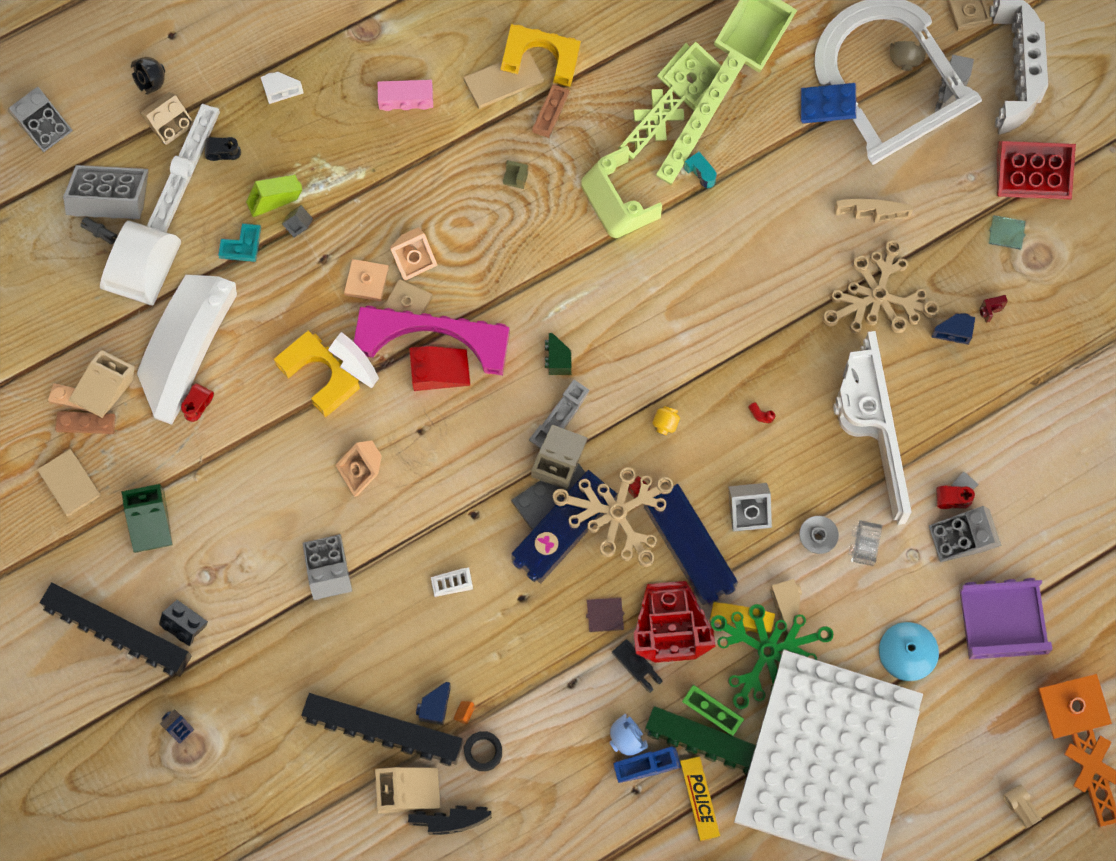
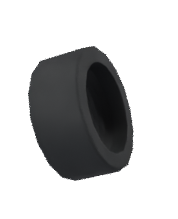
M479 731L472 734L464 746L466 761L477 771L494 769L502 758L500 740L488 731ZM479 740H488L495 747V755L487 763L477 762L471 754L473 745Z

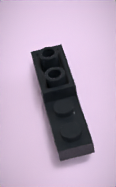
M461 805L455 806V809L450 808V817L446 816V813L436 812L434 816L426 815V812L414 811V814H409L408 824L409 826L428 827L429 835H446L463 832L479 826L492 818V812L488 811L487 807H476L475 810L467 809V806Z

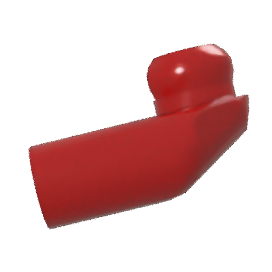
M756 402L748 406L758 422L769 424L776 417L772 410L767 412L761 411Z

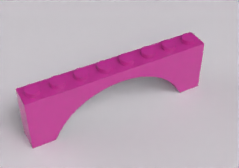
M373 306L360 307L354 343L367 357L373 358L384 345L402 335L421 331L438 332L449 335L464 343L476 355L484 373L503 376L510 329L505 324L497 323L491 325L485 321L469 322V320L464 318L454 320L448 316L432 317V315L427 313L417 315L410 311L395 312V310L390 308L380 310Z

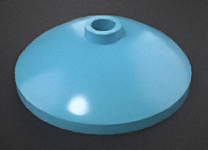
M903 622L892 626L885 632L879 644V657L887 672L895 678L903 681H917L925 678L933 671L938 662L939 648L935 637L928 629L917 623ZM908 646H913L914 651H909Z

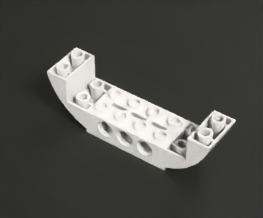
M993 0V6H990V17H993V24H1012V33H1015L1013 48H1016V53L1014 54L1013 61L1017 66L1014 79L1017 80L1015 95L1018 96V101H1005L1003 107L999 109V117L995 119V127L998 128L999 135L1010 132L1023 124L1034 111L1036 104L1041 103L1048 87L1045 23L1040 21L1036 12L1024 0Z

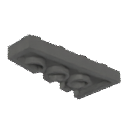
M579 463L569 488L566 490L568 493L586 474ZM540 480L513 498L511 502L534 532L542 521L550 515V512L558 506L553 501V493L557 489L562 488ZM559 496L557 500L562 501L564 497Z

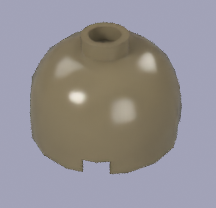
M913 41L891 43L890 56L893 63L902 67L901 70L911 71L912 67L919 66L926 56V51L921 44L916 46Z

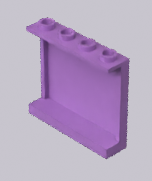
M1027 578L1021 582H1016L1015 579L1005 580L1004 583L986 581L984 584L968 582L962 586L959 591L969 660L1044 655L1052 651V643L1048 642L1039 587L1042 584V580Z

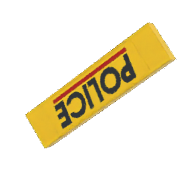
M700 756L680 761L700 842L720 837Z

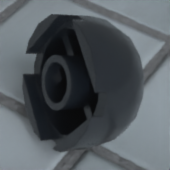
M142 57L132 61L131 68L134 67L132 77L139 90H145V94L148 95L162 87L165 80V68L162 64L151 57Z

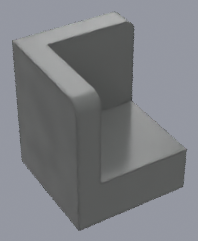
M300 205L286 216L282 225L295 238L308 229L313 218Z

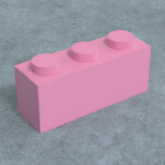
M432 80L378 82L379 110H409L413 108L425 110L433 108Z

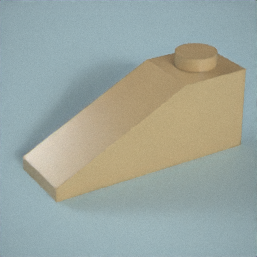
M794 579L774 584L770 588L780 620L785 621L787 624V629L784 631L785 636L788 635L794 623V616L798 615L800 595H802L801 587L795 583Z

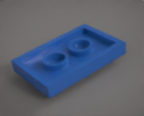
M856 83L801 88L802 124L857 118Z

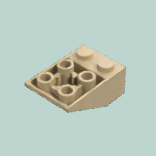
M101 350L90 362L69 401L103 418L133 382L134 366Z
M395 767L375 769L377 811L379 814L440 809L438 768Z

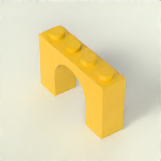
M511 24L501 70L518 74L523 54L530 48L542 47L549 50L556 58L557 66L553 83L570 87L581 41L571 37H562L555 33L542 32L539 29H529L522 25Z
M308 330L274 358V362L288 379L303 366L312 362L323 363L332 370V376L328 384L311 398L313 405L326 418L360 389L359 379L341 368L340 366L343 361L341 359L337 360L334 354L328 351L329 347H324L321 344L322 340L317 334L312 335Z

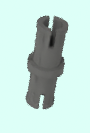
M88 217L82 220L81 227L93 233L94 237H100L109 244H113L116 241L114 238H117V234L106 229L103 224H98Z

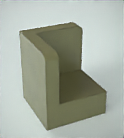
M507 160L503 184L524 189L528 176V165Z

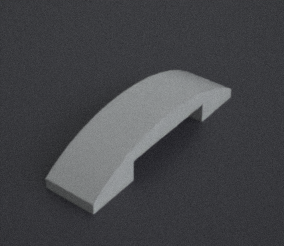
M573 380L563 393L562 399L545 422L537 428L529 441L541 449L551 425L553 424L564 429L590 390L576 380Z

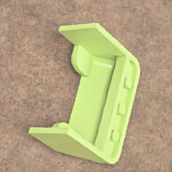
M628 146L602 157L581 180V187L608 235L613 238H619L661 218V202L645 210L637 201H629L624 204L607 176L613 173L617 167L628 163Z

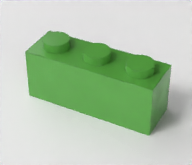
M695 685L691 687L682 701L732 736H734L744 721L743 717Z

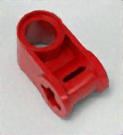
M198 383L194 384L181 404V410L184 413L185 419L189 422L197 421L211 403L214 392Z
M939 486L936 488L937 508L967 509L975 498V492L967 486Z

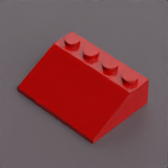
M998 141L997 196L1072 199L1076 144Z

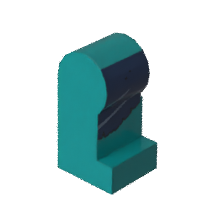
M697 152L685 161L684 170L688 174L693 172L700 179V184L704 188H711L715 185L717 173L700 152Z

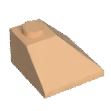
M419 227L402 234L390 247L404 281L437 266L427 238Z
M372 440L359 442L335 465L354 497L378 475L381 454Z

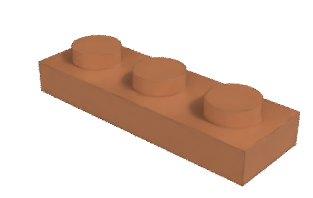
M552 85L532 128L533 133L550 138L570 94V90Z
M57 412L55 430L56 432L114 434L116 415L106 413L101 418L93 413Z

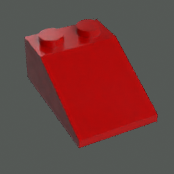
M434 346L409 348L414 391L470 386L467 349Z

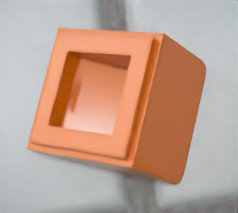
M462 701L455 713L454 720L467 725L475 709L474 703Z

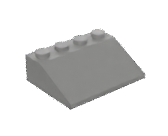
M76 165L63 196L66 215L140 219L144 207L148 169Z

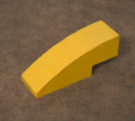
M713 602L709 622L712 617L721 615L725 617L727 624L736 628L735 623L731 621V614L733 612H740L743 615L745 631L749 630L758 633L755 621L748 615L750 607ZM754 609L753 615L758 616L759 610ZM765 611V616L762 619L768 636L772 632L775 613ZM739 614L734 615L736 622L740 620ZM719 619L715 620L714 623L721 625Z

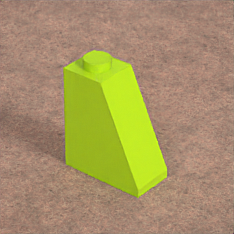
M296 175L255 181L246 201L252 217L296 201L302 192V185Z

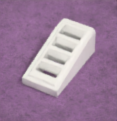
M469 568L431 577L434 597L473 590ZM462 576H465V584H462ZM457 577L458 585L454 586L453 578ZM446 579H449L450 588L446 587ZM437 581L442 582L443 590H439Z

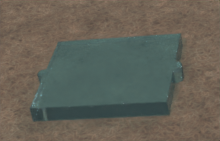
M993 215L992 226L989 229V244L1021 250L1023 238L1025 237L1026 221Z

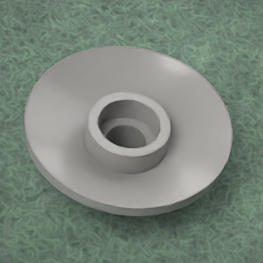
M813 516L802 524L799 537L802 545L808 551L815 554H824L836 546L839 533L836 525L829 518ZM815 535H821L822 539L817 540Z

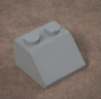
M767 483L728 486L733 531L772 528L771 493Z

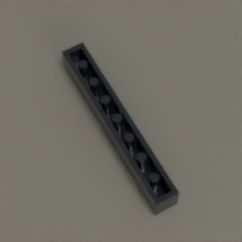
M52 582L39 602L44 607L43 611L51 616L57 614L61 616L60 620L69 625L71 622L77 624V628L85 633L91 631L98 640L103 642L108 640L112 642L111 646L120 651L124 648L129 651L128 654L136 659H139V657L146 659V664L153 668L157 666L163 668V672L171 677L174 674L180 677L192 657L188 651Z
M312 693L308 694L301 714L303 720L308 725L317 726V724L324 726V729L336 732L337 729L343 731V734L348 737L355 738V735L363 737L362 740L368 743L377 741L382 743L381 746L388 749H393V747L400 748L401 752L412 755L414 752L420 754V758L431 761L432 758L440 760L439 763L445 766L457 765L464 743L463 738Z

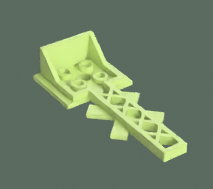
M697 42L691 46L685 43L657 75L670 89L664 96L663 89L651 90L652 109L633 110L634 122L640 123L619 146V149H621L627 143L635 142L636 150L633 153L629 150V159L633 160L654 135L655 141H666L665 122L684 120V109H677L683 101L695 111L721 68V65ZM687 75L692 77L693 83L687 80ZM672 92H674L680 99H673ZM664 104H669V109H664ZM639 130H646L647 138H639Z

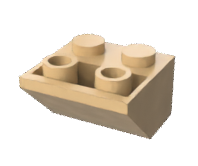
M171 92L140 112L149 127L165 145L175 140L193 125L189 114L177 96Z

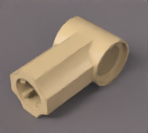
M1021 784L1003 794L1006 805L1012 811H1015L1026 829L1042 820L1030 802L1029 793Z

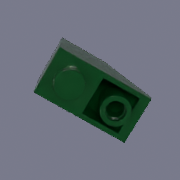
M549 333V340H545V351H549V357H545V369L549 368V375H571V350L553 333Z

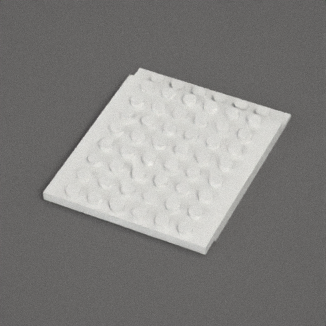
M783 650L734 823L852 861H881L916 728L923 694Z

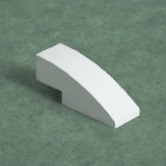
M341 332L328 351L343 360L341 368L372 388L379 379L374 367L362 350Z

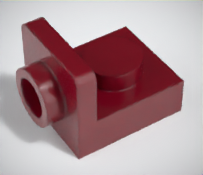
M1006 295L984 299L979 311L986 323L991 321L993 313L1000 312L1005 308L1008 302Z

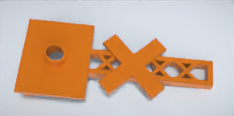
M1097 674L1039 688L1038 692L1053 739L1068 735L1072 736L1074 745L1070 743L1064 755L1079 763L1082 769L1073 786L1084 793L1088 789L1099 827L1116 823V805L1109 782L1116 785V770L1102 762L1112 742L1102 736H1099L1096 742L1093 732L1095 728L1112 724ZM1074 701L1080 703V710L1078 712L1072 708ZM1087 731L1088 736L1084 741L1078 737L1077 733ZM1086 748L1092 750L1090 755L1084 752ZM1095 773L1099 775L1097 781L1093 779ZM1098 788L1105 791L1106 795L1103 801L1096 797L1095 793ZM1104 808L1111 811L1113 819L1103 820L1102 812Z

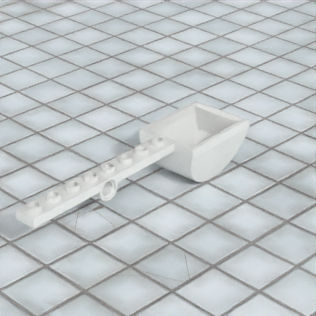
M205 104L201 105L179 156H175L171 162V174L148 225L145 226L129 220L126 221L107 260L100 282V289L152 306L154 305L181 244V240L176 235L167 233V230L202 154L206 139L209 138L220 113L218 108Z

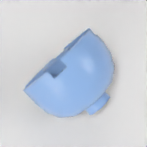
M624 714L610 728V737L612 739L610 745L616 752L619 750L622 754L628 756L636 755L645 750L648 744L646 740L642 741L641 736L643 733L631 717L626 719L627 714Z

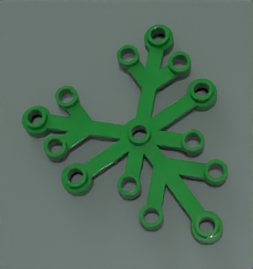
M754 604L748 610L749 617L755 621L760 642L746 634L742 613L733 612L731 614V621L735 623L736 628L727 624V620L721 615L712 617L710 626L713 630L725 631L732 635L730 637L722 636L718 638L717 645L720 648L725 649L729 645L743 641L757 649L759 659L750 673L729 677L728 683L732 687H738L740 684L745 683L741 692L733 696V705L738 709H745L749 705L748 695L752 687L755 700L763 701L766 694L762 690L759 680V674L765 663H767L772 680L770 691H772L777 674L775 660L780 662L782 654L779 653L780 651L787 650L805 657L812 655L814 660H817L815 654L808 653L797 646L818 640L829 642L833 639V630L830 627L822 626L816 633L795 638L801 626H804L806 623V618L798 614L794 616V623L784 642L776 644L782 632L787 629V624L783 620H777L774 624L775 629L768 639L762 619L765 616V609L762 605ZM755 608L759 610L758 616L753 615ZM735 614L740 615V620L737 622L734 620ZM798 617H802L803 622L801 624H797L796 619ZM719 619L721 621L720 627L715 626V620ZM779 622H782L784 624V628L782 630H779L777 628V624ZM824 630L827 632L826 638L821 637V632ZM721 639H726L727 644L725 646L720 645ZM766 647L770 648L768 655L764 653V648ZM734 677L738 679V683L736 685H733L731 683V680ZM758 691H761L763 694L760 699L756 697ZM738 697L743 698L744 701L742 704L737 703Z

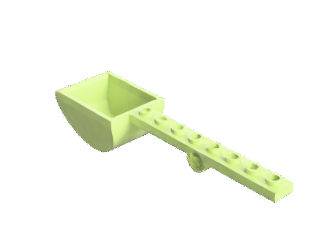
M740 0L714 42V46L727 53L728 56L656 174L658 178L672 185L742 66L745 64L753 70L761 72L797 9L782 0Z

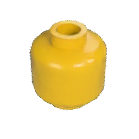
M666 406L657 409L652 421V425L657 428L656 432L666 436L667 433H674L680 421V416L677 414L678 411Z

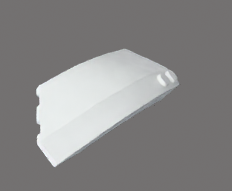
M185 275L170 300L151 337L137 371V376L155 419L173 424L181 409L182 402L189 394L208 347L237 296L235 282L218 276Z

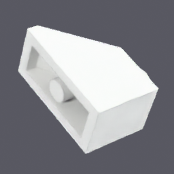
M280 72L268 73L261 77L269 104L303 94L300 81Z

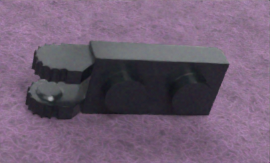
M627 639L612 651L615 658L648 692L651 693L653 691L652 685L644 678L648 673L659 685L663 682L653 670L651 664L644 657L636 654L635 647Z

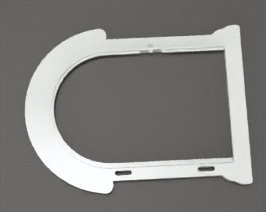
M863 0L853 4L840 12L828 24L819 39L815 52V69L820 85L845 84L837 65L838 52L844 39L855 28L869 21L879 19L894 20L904 24L915 34L957 99L884 143L881 142L862 109H859L857 106L858 103L856 101L857 118L853 119L867 142V156L872 165L982 102L979 93L970 87L964 86L926 28L932 23L931 17L922 8L907 0ZM922 31H924L925 34L927 35V37H928L927 40H926L925 37L923 36ZM951 77L955 78L956 82L958 83L957 86L954 84Z

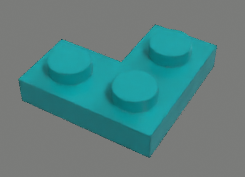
M242 224L240 240L221 239L219 259L256 262L261 225Z

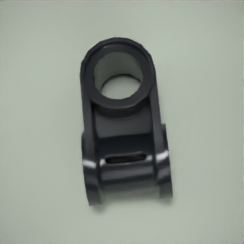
M210 137L206 139L205 158L207 160H236L241 156V149L238 146L237 140L233 137Z

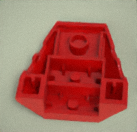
M687 581L647 584L637 626L634 631L636 654L655 663L695 660L716 647L714 630L706 619L703 609L699 607L697 599Z

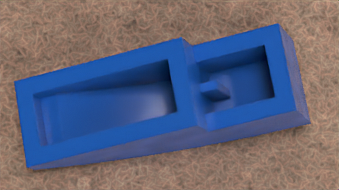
M675 747L644 753L613 763L618 783L681 768Z

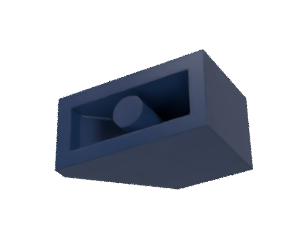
M966 313L955 314L936 326L931 338L969 345L973 336L975 317Z
M450 682L443 683L424 696L422 703H418L416 715H419L420 722L444 725L451 690Z

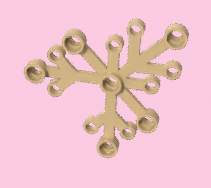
M890 240L885 247L887 254L885 262L882 259V254L878 251L873 252L870 257L871 262L877 264L882 272L879 284L877 285L867 268L869 265L868 259L862 255L857 256L854 259L853 268L857 272H861L870 288L852 282L847 290L851 295L859 293L868 297L862 299L844 294L840 290H835L831 296L833 302L839 303L843 301L851 305L837 312L835 310L826 311L823 322L827 326H835L839 319L857 311L855 319L850 326L851 332L857 334L862 329L861 322L866 306L873 303L866 322L871 326L877 324L881 305L891 321L892 331L902 333L907 326V322L903 317H897L889 302L903 306L909 316L908 322L911 325H917L920 321V315L915 310L922 311L927 317H935L939 311V305L935 301H928L925 304L919 303L926 299L927 292L924 289H918L916 293L906 298L888 293L885 287L889 275L896 271H905L908 266V262L905 259H899L897 263L892 264L894 256H897L900 252L901 245L896 240ZM894 248L895 252H892L889 249ZM873 256H878L879 259L875 260ZM860 263L863 267H858L857 264ZM899 263H903L905 267H900ZM854 286L857 290L853 291L850 287ZM921 293L924 297H919L918 294ZM838 294L841 298L837 299L834 295ZM876 294H881L882 298H878ZM927 309H932L933 313L928 312ZM874 317L875 321H870L869 318ZM911 317H916L917 321H913ZM827 318H833L834 321L830 322ZM898 324L901 326V328L898 329L895 327V325ZM853 325H858L859 329H854Z
M625 467L620 471V481L622 483L617 501L614 500L609 492L607 484L599 485L598 494L604 497L608 506L600 503L590 487V481L587 479H582L579 482V489L585 492L589 501L571 497L564 489H557L553 493V501L558 506L569 504L587 509L569 518V525L572 528H578L582 521L599 512L606 514L588 523L589 532L596 533L599 531V527L611 521L607 538L600 545V552L603 556L611 557L616 551L614 539L620 524L627 535L625 547L621 551V558L624 561H630L633 557L632 548L634 546L639 555L638 562L641 566L649 567L653 564L654 554L650 550H645L641 543H645L647 547L652 548L656 545L657 538L654 535L634 532L626 517L628 511L641 504L655 507L657 511L665 510L666 501L662 498L655 499L653 497L661 493L668 494L672 491L673 481L669 477L660 478L658 485L648 491V488L652 485V479L650 476H643L640 480L641 488L638 497L626 504L624 502L629 484L635 480V471L630 467ZM630 475L631 478L629 480L624 479V476ZM647 479L650 483L645 485L642 481ZM587 483L588 487L582 488L581 484ZM666 484L669 488L663 489L661 486ZM606 488L607 492L602 493L600 492V489ZM563 496L564 500L558 501L557 498ZM662 502L664 506L660 508L657 506V503ZM618 510L621 512V515L616 516L614 512ZM577 519L578 523L572 524L571 520ZM596 524L597 528L591 529L590 525ZM649 538H652L654 540V543L649 544L647 540ZM610 547L611 551L605 552L604 548ZM629 552L630 556L624 557L623 553ZM648 557L650 560L649 562H644L642 558Z

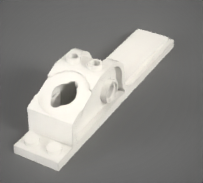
M872 331L868 332L866 338L863 339L861 351L850 352L843 373L844 379L840 392H838L836 397V403L833 404L834 414L838 415L841 428L847 434L856 437L871 436L878 440L893 520H897V524L901 525L907 522L912 512L876 332Z

